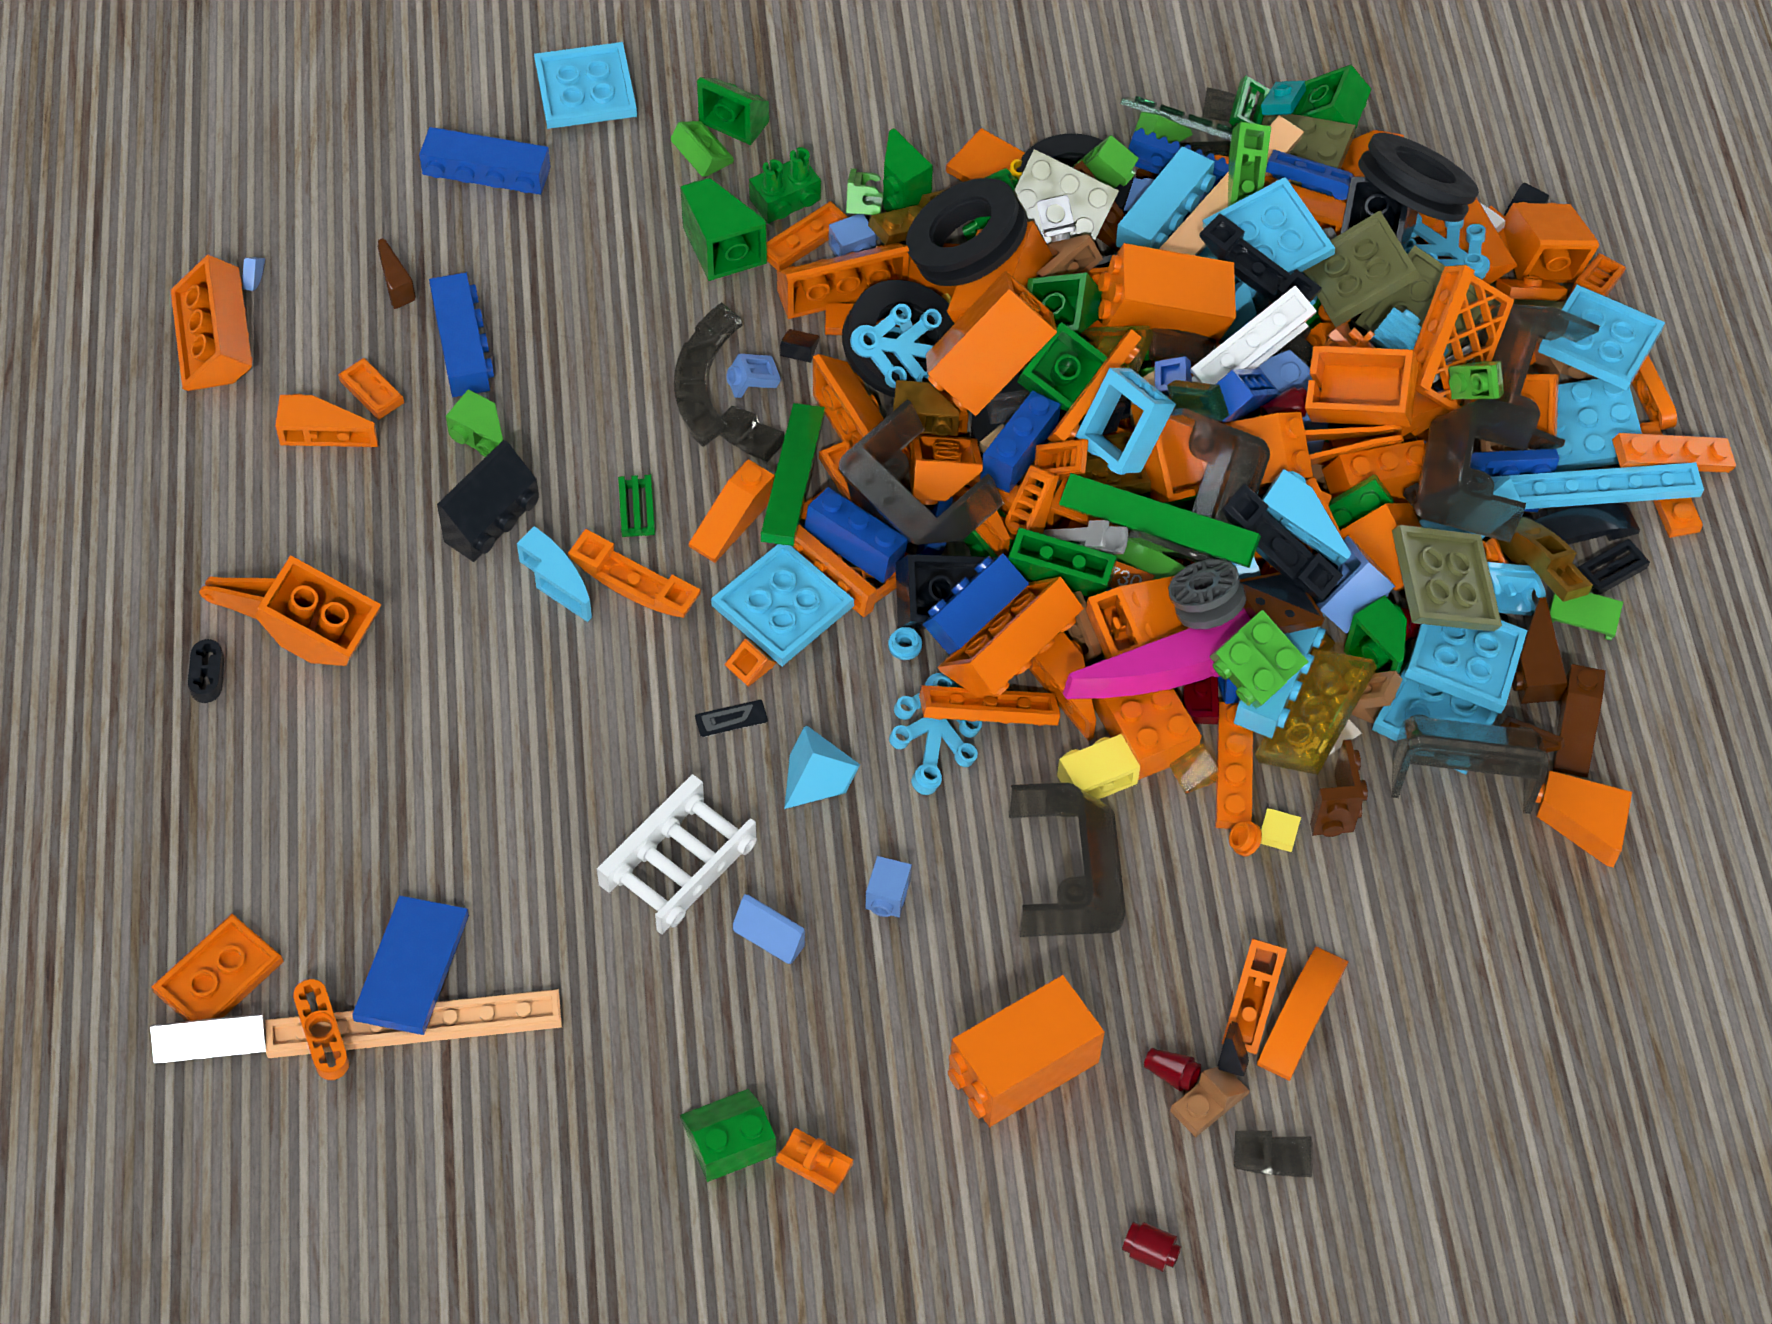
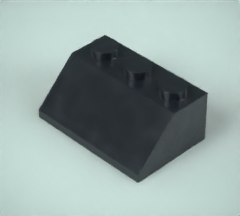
M503 440L437 503L444 542L472 562H475L482 554L488 553L495 541L504 532H509L514 527L517 519L525 511L533 509L539 499L537 479L507 441Z

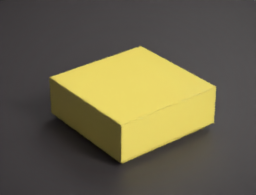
M1267 808L1261 828V844L1292 852L1301 817Z

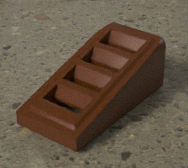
M383 238L378 240V251L390 301L393 308L397 309L415 301L416 295L413 280L387 241Z

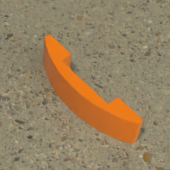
M587 529L583 531L568 552V557L605 586L636 603L664 614L684 618L701 593V589L674 575L667 579L615 552L614 543Z
M1317 946L1315 947L1272 1029L1259 1057L1257 1066L1286 1080H1291L1317 1023L1349 961Z

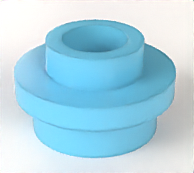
M901 627L890 636L888 648L894 657L901 660H910L921 652L922 639L914 629ZM901 644H909L910 646H909V647H902V646H900V645H901Z

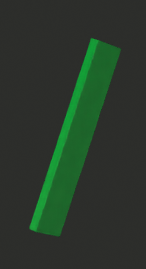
M793 403L761 530V542L794 546L825 417V407Z
M1072 473L1069 475L1059 505L1063 508L1100 520H1107L1112 524L1127 527L1128 529L1250 568L1261 538L1259 533Z

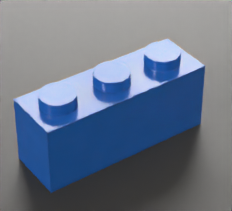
M1032 390L984 452L983 470L980 479L1010 493L1035 460L1036 445L1049 442L1047 438L1059 422L1061 404Z
M829 487L808 505L804 529L823 545L881 583H884L896 572V562L905 556L908 538Z
M1003 553L994 559L990 556L983 559L974 568L977 574L971 580L964 577L951 589L954 595L947 602L942 598L927 611L930 617L922 625L949 655L961 649L1029 585L1028 581Z

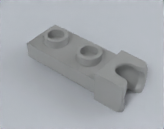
M1107 520L1089 521L1088 527L1048 529L1043 532L1044 535L1112 555L1124 554L1128 542V528L1109 526L1110 522Z

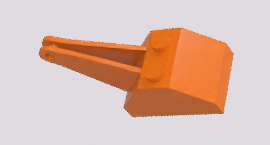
M1301 412L1275 413L1217 426L1229 492H1236L1244 483L1250 489L1270 487L1275 477L1283 469L1288 472L1294 471L1303 476L1305 480L1313 478L1311 465L1333 460L1342 454L1369 450L1404 441L1403 435L1382 437L1309 455L1307 446L1309 441L1376 436L1400 431L1402 427L1384 425L1377 427L1305 430Z
M291 555L276 578L208 577L205 581L206 586H202L199 591L201 597L212 604L223 606L257 619L282 648L314 664L347 666L381 607L380 603Z

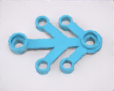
M1418 213L1411 237L1418 235L1430 244H1416L1415 239L1410 237L1405 249L1407 254L1416 245L1444 266L1467 265L1475 270L1474 275L1481 280L1485 278L1486 273L1490 269L1489 259L1481 254V247L1485 241L1486 232L1483 225L1472 224L1467 227L1466 240L1470 243L1467 253L1459 248L1460 228L1464 225V219L1459 222L1445 221L1447 238H1444L1422 223V217ZM1438 256H1449L1452 259H1438Z
M898 304L891 309L889 316L875 327L861 325L856 328L850 337L852 350L861 357H870L885 376L886 384L892 388H896V382L892 379V372L897 373L902 381H906L907 374L902 367H893L883 351L894 353L916 382H922V378H928L929 375L914 357L926 358V353L933 346L915 343L914 341L926 331L934 330L941 324L942 317L937 310L929 309L924 312L920 320L897 339L883 337L895 325H903L911 318V309L906 304ZM897 310H901L904 313V319L898 318ZM927 315H931L934 318V325L927 321ZM864 336H868L871 339V345L864 343Z
M943 673L932 674L925 682L926 686L958 687L956 682ZM920 693L913 697H900L894 706L895 715L903 720L910 719L915 711L921 708ZM901 705L908 706L910 711L903 710ZM923 717L907 727L903 725L896 726L889 736V742L896 749H904L910 741L927 732L923 764L913 774L911 783L918 793L930 795L937 790L942 781V775L937 768L941 737L955 754V761L962 767L971 766L978 756V751L972 744L964 743L947 719L937 720ZM956 720L959 723V731L965 737H975L982 727V721ZM966 722L973 724L975 729H970ZM896 734L903 735L905 741L899 740ZM961 752L968 753L971 758H965ZM924 773L930 775L933 780L926 778Z

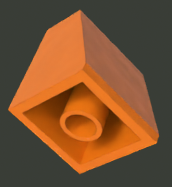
M1513 203L1504 217V220H1506L1504 232L1509 251L1518 265L1514 269L1519 280H1523L1526 275H1531L1556 283H1575L1600 246L1597 238L1571 204Z
M1409 503L1384 504L1340 530L1343 540L1347 536L1352 538L1385 572L1395 585L1393 588L1395 591L1405 590L1392 530L1399 525L1421 527Z

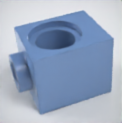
M877 856L866 890L865 909L871 910L874 914L882 917L891 915L900 918L911 882L912 864Z

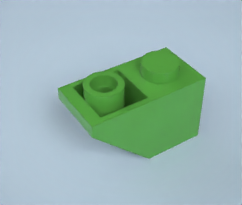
M1479 361L1449 366V386L1452 399H1497L1504 394L1501 361Z
M468 389L446 415L448 433L457 443H465L486 457L503 441L496 405L494 402Z

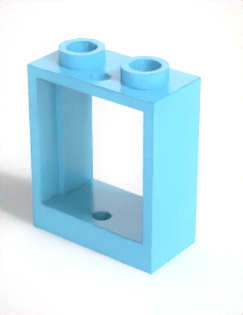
M1109 368L1075 437L1088 440L1087 451L1105 460L1108 463L1107 467L1111 471L1120 475L1141 473L1176 404L1131 368ZM1122 394L1143 410L1123 452L1102 436Z

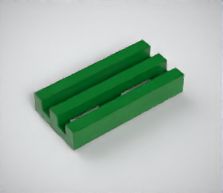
M1245 75L1239 83L1229 124L1234 126L1236 123L1246 122L1261 125L1264 117L1261 104L1270 89ZM1257 91H1259L1260 95L1258 98L1253 121H1250L1249 119L1252 112V108L1255 104Z
M638 475L631 476L632 480H625V476L618 477L622 537L655 535L651 475H644L645 479H638ZM639 488H645L648 527L641 528ZM626 489H632L634 528L629 529Z

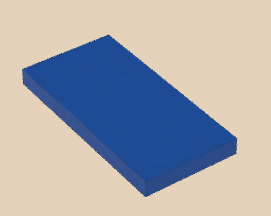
M399 895L353 1011L354 1021L424 1035L468 920V909Z

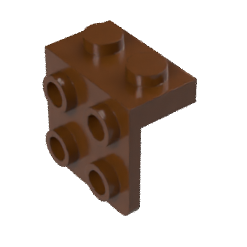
M1351 739L1343 740L1335 767L1337 787L1319 789L1310 822L1312 836L1324 835L1326 837H1335L1342 833L1354 832L1357 820L1362 818V803L1367 801L1368 790L1366 781L1360 780L1358 772L1361 769L1359 750L1353 749Z

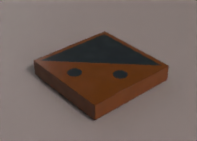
M1280 572L1240 579V583L1243 585L1246 593L1244 609L1250 619L1263 610L1284 634L1322 626L1325 617L1311 595L1300 589Z

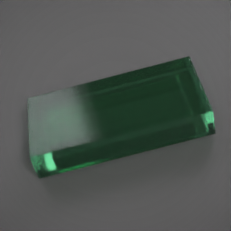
M1174 380L1167 385L1170 398L1176 404L1174 407L1176 415L1222 421L1230 416L1220 385Z

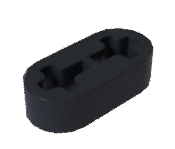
M211 639L197 642L192 647L190 655L188 687L191 696L200 703H209L216 700L222 690L224 655L219 643ZM206 653H213L209 657L208 665H204L202 658L206 657ZM204 677H208L210 684L206 686L205 690H200L199 687L203 686Z

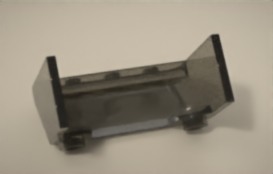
M1501 304L1490 310L1492 318L1497 316ZM1513 304L1492 361H1501L1504 394L1497 399H1477L1470 419L1461 418V420L1466 425L1478 430L1483 425H1486L1528 450L1558 449L1563 447L1564 439L1536 429L1540 417L1539 408L1533 400L1520 394L1538 337L1545 340H1556L1564 337L1573 342H1578L1599 332L1600 326L1555 307ZM1483 328L1479 341L1481 347L1486 346L1488 340L1486 328ZM1465 399L1461 400V407H1463Z
M907 399L841 457L839 469L844 479L909 542L921 545L963 540L1004 505L1003 499L993 478L987 474L936 518L900 483L910 470V462L901 450L925 430L913 404Z
M1479 399L1434 418L1427 433L1414 502L1415 512L1427 521L1511 542L1525 510L1526 503L1493 495L1494 482L1492 478L1483 471L1470 468L1474 440L1478 438L1526 450L1541 411L1496 399Z
M1173 409L1169 419L1193 428L1189 438L1190 452L1197 459L1208 463L1191 512L1231 524L1221 509L1244 483L1255 494H1258L1270 458V450L1267 443L1259 437L1188 409ZM1128 531L1129 541L1166 555L1192 562L1220 559L1171 543L1143 531Z
M1413 715L1403 721L1393 750L1391 798H1399L1409 765L1414 764L1523 777V813L1531 814L1548 773L1549 756L1541 735L1529 727L1511 728L1435 719L1425 715Z
M1071 783L1011 785L1008 809L1009 818L1078 817L1084 876L1069 877L1060 883L1057 891L1058 903L1022 905L1019 928L1020 937L1113 933L1119 930L1124 923L1126 909L1116 821L1112 808Z

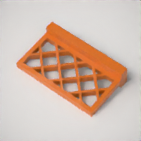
M1467 265L1444 267L1413 351L1419 364L1415 391L1461 418L1470 419L1477 399H1465L1463 407L1457 404L1456 399H1452L1449 386V366L1466 364L1465 361L1473 357L1475 362L1492 361L1514 299L1474 275L1475 270ZM1470 284L1474 286L1478 299L1472 303H1468L1466 296ZM1495 299L1501 303L1497 316L1492 318L1488 301ZM1476 306H1480L1484 321L1478 325H1474L1470 309ZM1462 313L1466 330L1457 333L1455 323L1458 315ZM1486 328L1488 340L1486 346L1481 347L1476 331ZM1468 335L1472 352L1463 355L1459 339ZM1451 343L1455 360L1446 363L1443 354L1447 344ZM1440 373L1444 389L1436 392L1431 389L1436 374Z
M823 491L804 503L800 519H806L808 505ZM799 524L795 543L792 547L854 599L853 609L863 618L873 612L876 602L896 589V572L884 582V585L876 589L866 581V577H874L858 567L848 566L842 561V556L823 545Z

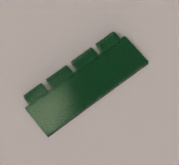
M1136 96L1135 99L1131 97L1122 98L1120 103L1143 112L1160 115L1176 123L1230 141L1232 138V127L1220 123L1215 126L1211 120L1193 114L1185 116L1184 111L1163 104L1158 107L1157 102L1140 96Z

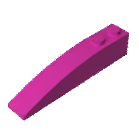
M1243 608L1232 620L1221 626L1210 629L1189 628L1069 673L1063 695L1066 699L1132 696L1176 688L1204 680L1211 676L1220 677L1212 666L1214 661L1209 656L1251 619Z

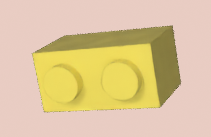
M1119 734L1112 738L1103 737L1092 746L1082 750L1074 749L1064 754L1059 759L1057 777L1077 809L1138 783L1140 765L1122 734Z

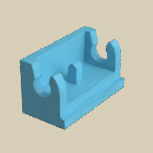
M1487 562L1499 613L1531 616L1536 609L1535 602L1532 600V591H1536L1538 598L1546 597L1545 588L1539 575L1527 565Z

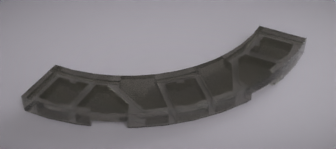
M722 302L696 325L694 334L688 342L684 343L674 372V393L680 416L688 431L702 447L728 429L726 421L717 413L708 397V375L712 362L721 346L736 330L743 326L741 318Z

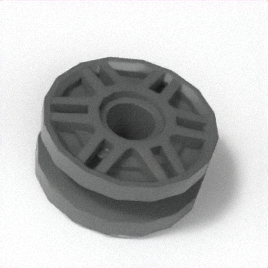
M1206 559L1185 567L1173 577L1168 587L1169 597L1175 606L1178 620L1184 626L1192 629H1210L1221 626L1232 620L1242 611L1246 602V593L1243 585L1240 583L1237 568L1231 562L1222 559Z

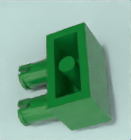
M803 147L796 148L797 155L795 150H792L790 152V161L784 164L776 159L770 160L769 167L768 162H765L763 164V173L749 179V199L768 224L775 220L783 219L804 207H810L821 200V179L809 165L810 153Z

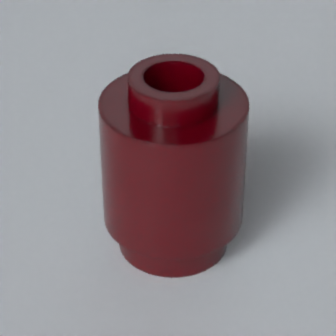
M1133 1222L1126 1235L1122 1250L1130 1253L1129 1258L1164 1272L1166 1266L1172 1268L1175 1266L1182 1246L1176 1244L1177 1236L1145 1222L1142 1225Z

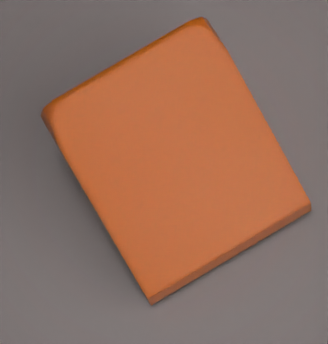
M744 639L724 665L742 682L750 686L772 669L777 662L753 641Z

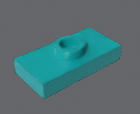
M1305 80L1275 82L1261 104L1262 115L1291 114L1306 91Z

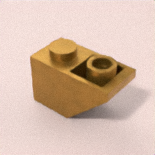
M896 380L893 431L907 434L924 433L938 436H958L959 410L929 382Z

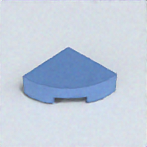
M249 257L244 259L243 290L254 291L258 287L264 270L265 258Z

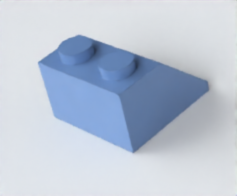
M1349 536L1343 541L1351 555L1338 568L1343 577L1331 590L1329 597L1324 602L1316 604L1320 611L1346 634L1349 632L1353 615L1384 595L1388 597L1390 591L1395 587L1385 572Z

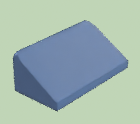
M745 894L733 922V931L785 963H793L805 947L804 928L750 895Z

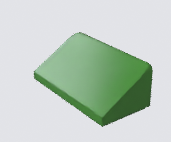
M701 121L678 122L671 136V142L702 177L709 176L733 163L734 159Z

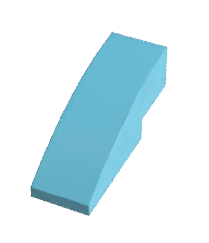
M534 526L517 543L519 562L534 571L537 589L588 622L592 618L590 598L577 569L564 551L551 538Z

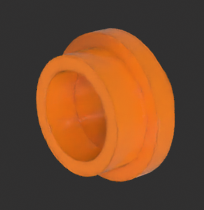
M1250 821L1237 823L1229 835L1230 846L1237 854L1244 857L1250 856L1261 844L1262 832L1260 827Z

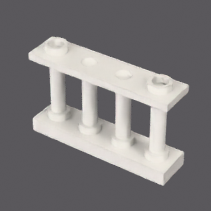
M1294 286L1190 369V372L1194 375L1192 377V390L1207 389L1208 391L1231 370L1257 369L1306 330L1309 326L1305 322L1315 315L1317 311L1300 290Z
M692 774L597 868L599 886L610 893L617 885H625L658 911L655 914L656 928L660 934H663L670 926L676 927L682 921L686 910L741 854L746 855L752 850L757 841L756 822L750 818L740 829L735 827L704 803L703 782ZM688 814H696L729 840L715 853L682 828L680 822ZM665 837H672L705 862V865L691 877L656 850L657 845ZM641 861H649L682 888L667 901L632 874L633 869Z

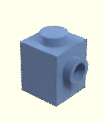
M856 214L829 224V246L836 257L876 247V240L879 237L868 226L869 222L864 214Z

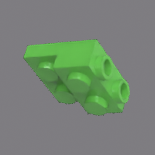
M1263 610L1259 611L1209 656L1214 661L1212 666L1218 675L1225 680L1229 678L1238 688L1235 691L1237 696L1246 705L1250 706L1252 704L1255 709L1262 706L1309 662Z

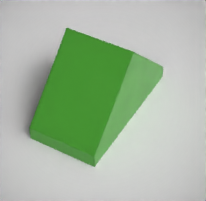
M1142 111L1135 131L1140 128L1144 129L1145 135L1154 132L1159 140L1165 136L1170 144L1174 141L1181 142L1193 135L1190 128L1160 115Z

